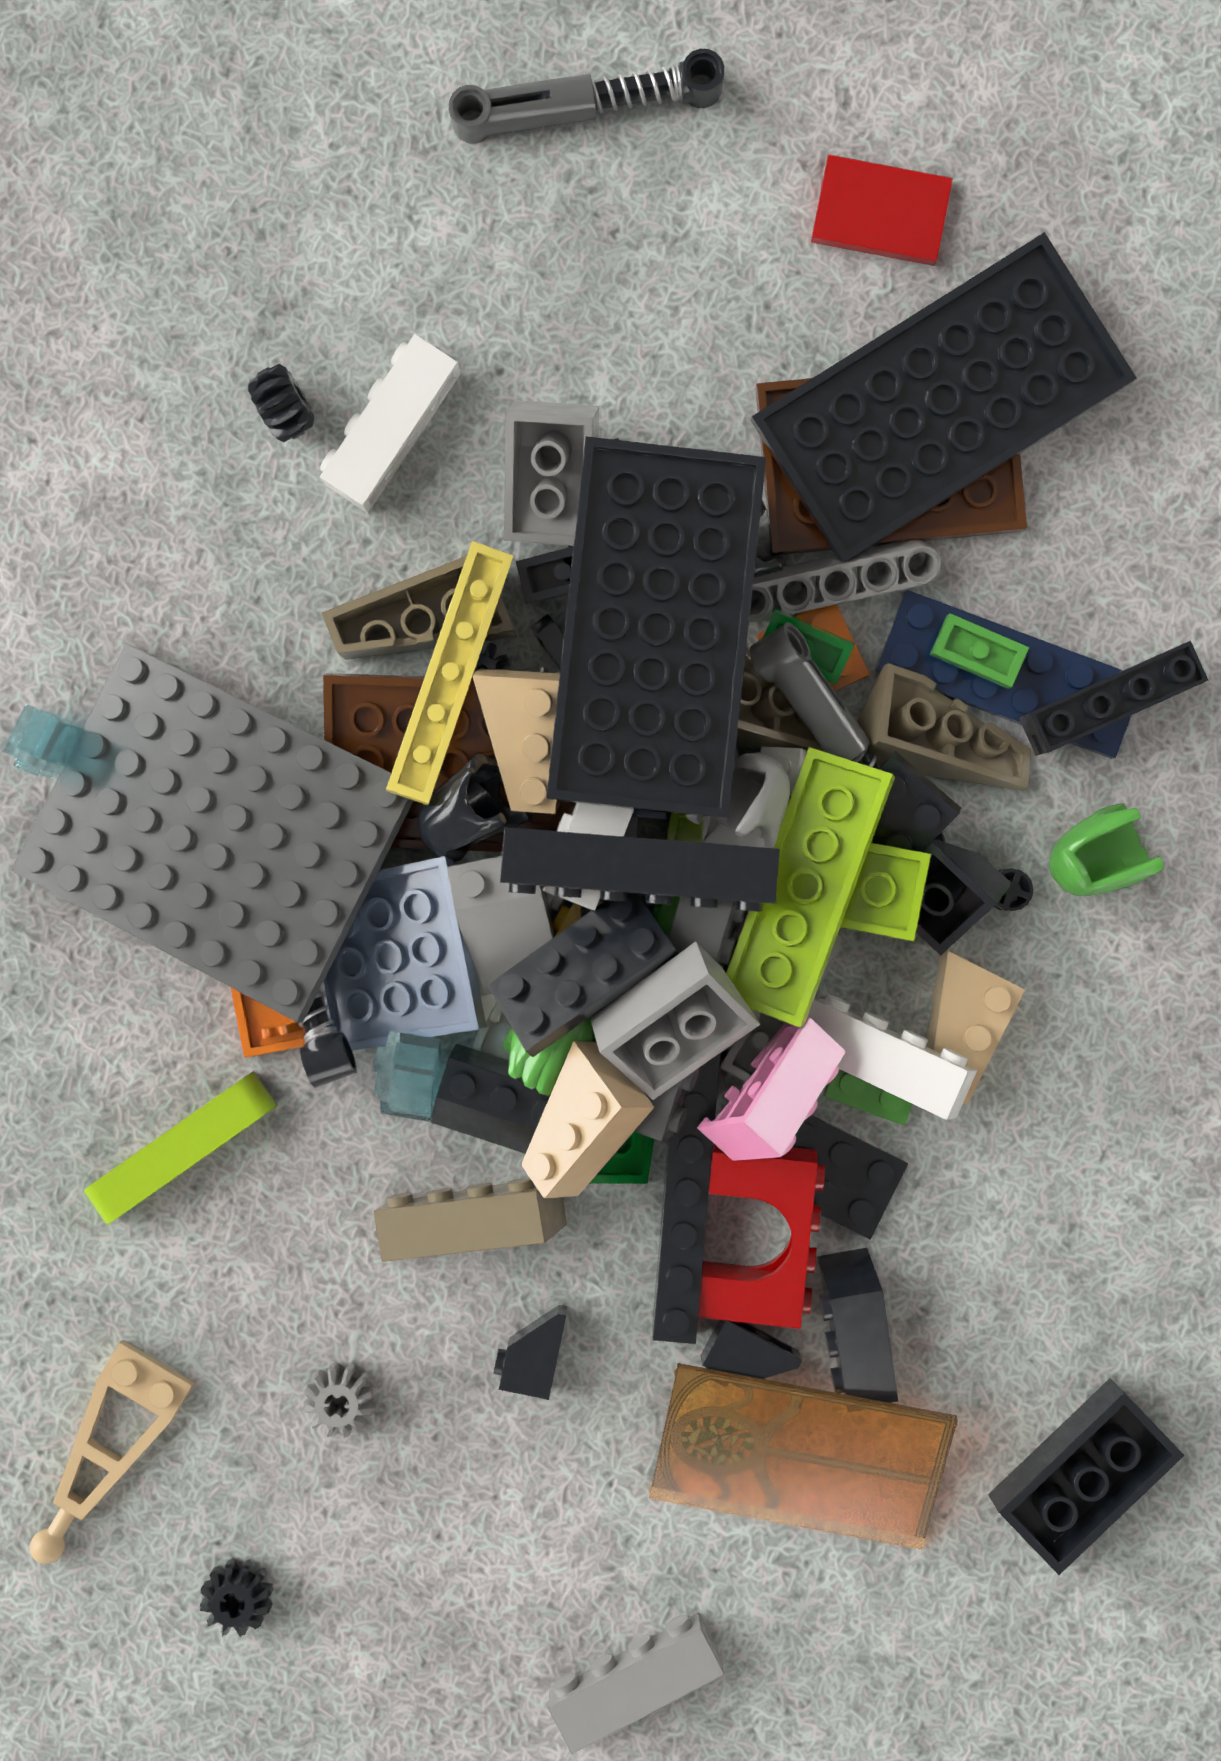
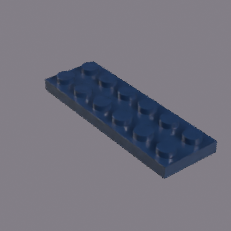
M906 590L903 594L875 671L881 672L883 666L889 663L925 675L937 683L935 689L952 700L958 698L968 706L1019 725L1022 724L1018 717L1123 671L910 590ZM949 613L1029 647L1011 688L1002 687L930 655L945 618ZM1131 716L1075 740L1070 744L1114 759L1119 751Z

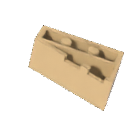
M480 668L472 676L511 811L555 814L561 801L547 800L546 796L560 674Z
M946 950L941 956L938 955V969L935 989H933V1003L929 1028L927 1030L926 1039H928L926 1047L942 1053L943 1048L960 1053L968 1058L966 1065L977 1070L963 1104L968 1105L1025 989Z
M573 1041L521 1165L543 1198L579 1196L653 1110L654 1106L637 1085L599 1052L597 1042Z

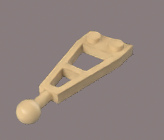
M125 1340L119 1342L96 1381L57 1489L53 1504L58 1506L60 1510L49 1528L39 1531L31 1540L30 1554L36 1562L51 1564L62 1556L65 1549L63 1536L73 1519L76 1517L82 1521L174 1419L195 1382ZM110 1387L159 1416L123 1457L92 1439ZM84 1458L109 1471L86 1499L72 1492Z

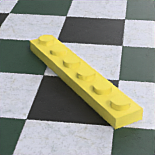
M474 541L471 542L386 787L387 792L429 805L514 555Z

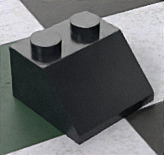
M935 839L923 851V853L931 854L916 933L941 956L999 902L1012 883L980 853Z

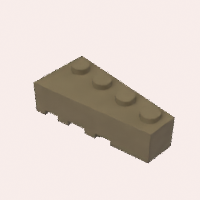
M467 556L322 612L337 653L345 660L435 648ZM500 596L485 641L517 637L502 596Z
M531 1178L516 1179L498 1185L481 1183L469 1186L467 1190L452 1192V1188H441L429 1191L426 1197L413 1198L412 1193L396 1194L387 1197L388 1203L373 1211L382 1262L543 1244L567 1225L563 1197L543 1198Z

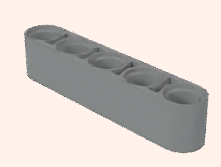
M917 539L872 546L844 563L838 560L835 555L783 566L782 571L753 579L752 590L760 591V599L750 608L749 622L769 620L775 609L791 615L927 584L933 581L940 572V556L925 541ZM925 552L923 565L915 570H909L911 557L916 553ZM875 562H884L882 574L875 579H867L868 568ZM834 571L843 572V579L837 587L825 588V580L830 573ZM797 580L802 582L801 590L796 596L791 598L783 597V589L789 582Z

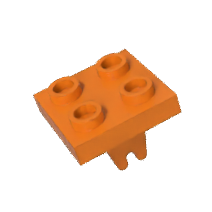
M230 987L244 1058L303 1047L305 1044L303 1038L306 1032L303 1027L299 1026V1022L291 1020Z

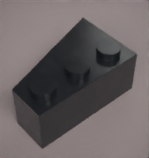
M867 1247L817 1256L824 1294L819 1295V1302L823 1320H829L831 1330L824 1332L829 1358L835 1357L837 1367L830 1368L834 1392L888 1403L898 1402L884 1294ZM846 1403L847 1410L864 1408V1406Z

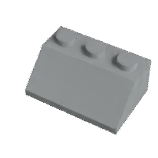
M697 941L590 1018L599 1052L652 1100L760 1025L758 1019L723 968Z

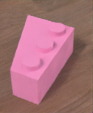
M810 1017L807 1018L804 1028L785 1022L752 1061L751 1065L756 1069L740 1090L732 1085L724 1095L730 1102L714 1121H710L705 1117L697 1129L733 1161L782 1157L795 1144V1134L803 1121L810 1117L817 1108V1098L825 1085L829 1084L837 1075L839 1070L838 1064L846 1051Z

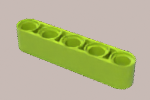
M253 1071L89 1185L83 1192L106 1225H109L278 1105Z

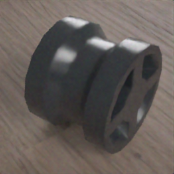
M1018 869L998 870L1008 880L1011 878L1010 882L1012 884L1005 892L1004 900L1001 898L994 907L1004 911L1021 910L1028 905L1033 896L1034 889L1031 879L1026 873Z

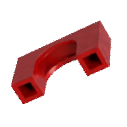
M715 1144L713 1145L709 1194L752 1198L769 1203L785 1217L790 1227L791 1235L784 1250L777 1257L764 1264L745 1266L703 1261L699 1318L801 1329L802 1313L810 1314L812 1306V1288L805 1287L806 1274L815 1273L817 1247H809L811 1232L819 1233L821 1206H813L815 1190L823 1191L825 1165L818 1164L817 1150L792 1147L782 1157L733 1161Z

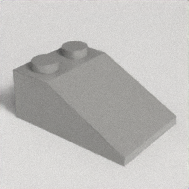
M514 400L506 410L504 541L574 546L586 436L598 438L599 406Z
M502 856L447 867L455 913L462 937L475 965L480 996L492 994L487 986L489 983L555 937L547 893L543 891L544 886L536 885V894L508 892L509 883H500Z

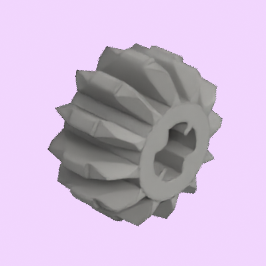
M336 1362L331 1363L328 1368V1374L318 1370L313 1376L315 1384H308L305 1388L304 1394L310 1400L305 1403L303 1407L304 1412L317 1413L311 1421L312 1428L319 1427L322 1423L326 1424V1437H331L336 1428H339L344 1438L349 1437L352 1432V1426L358 1430L364 1429L367 1424L365 1416H372L376 1406L370 1400L375 1397L377 1393L376 1388L371 1386L363 1387L369 1378L368 1372L361 1373L357 1379L352 1376L355 1370L353 1363L348 1364L344 1374H341V1369ZM342 1395L347 1398L346 1404L342 1402L335 1405L332 1401L334 1397L339 1398Z

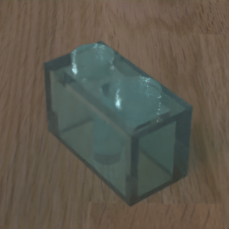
M25 704L3 752L16 758L13 765L35 776L41 774L52 779L54 773L63 775L85 729L54 712Z
M395 1031L389 1032L386 1047L378 1046L374 1061V1072L377 1073L374 1096L380 1097V1114L431 1122L439 1087L441 1039Z

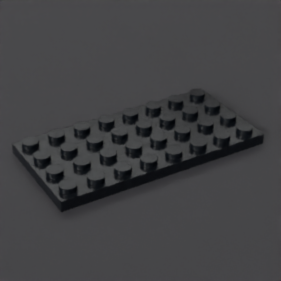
M1044 232L751 417V422L838 560L844 563L860 555L1133 383L1137 377Z
M586 436L547 800L728 819L766 457Z

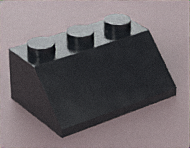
M456 1043L447 1060L437 1092L431 1123L526 1154L551 1094L549 1096L539 1094L536 1088L530 1089L524 1086L522 1077L516 1079L508 1074L509 1060Z

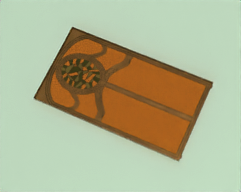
M677 1363V1368L674 1370L675 1377L653 1479L649 1487L650 1499L922 1550L926 1542L925 1537L954 1432L958 1426L957 1415Z

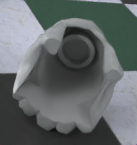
M747 753L734 760L728 819L704 817L702 843L764 848L774 847L790 796L788 775L778 761L762 753ZM687 815V818L695 824H700L703 816Z

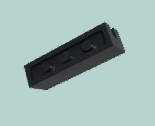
M1188 641L1018 718L1035 756L1043 753H1049L1209 680L1192 642Z

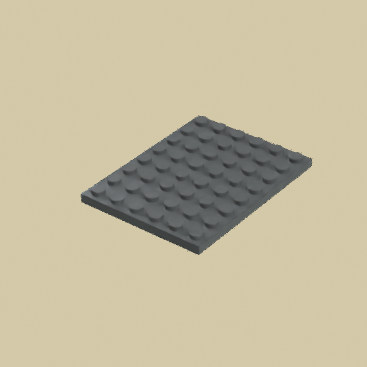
M126 643L11 871L291 1020L303 1023L414 800L386 791L391 776L390 772Z

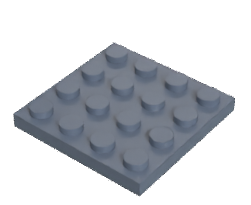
M443 856L378 871L319 989V992H324V995L321 996L324 1006H329L328 1010H326L328 1019L334 1021L335 1031L345 1034L352 1051L487 1027L475 965L462 937L455 913L447 867L455 865L452 859Z

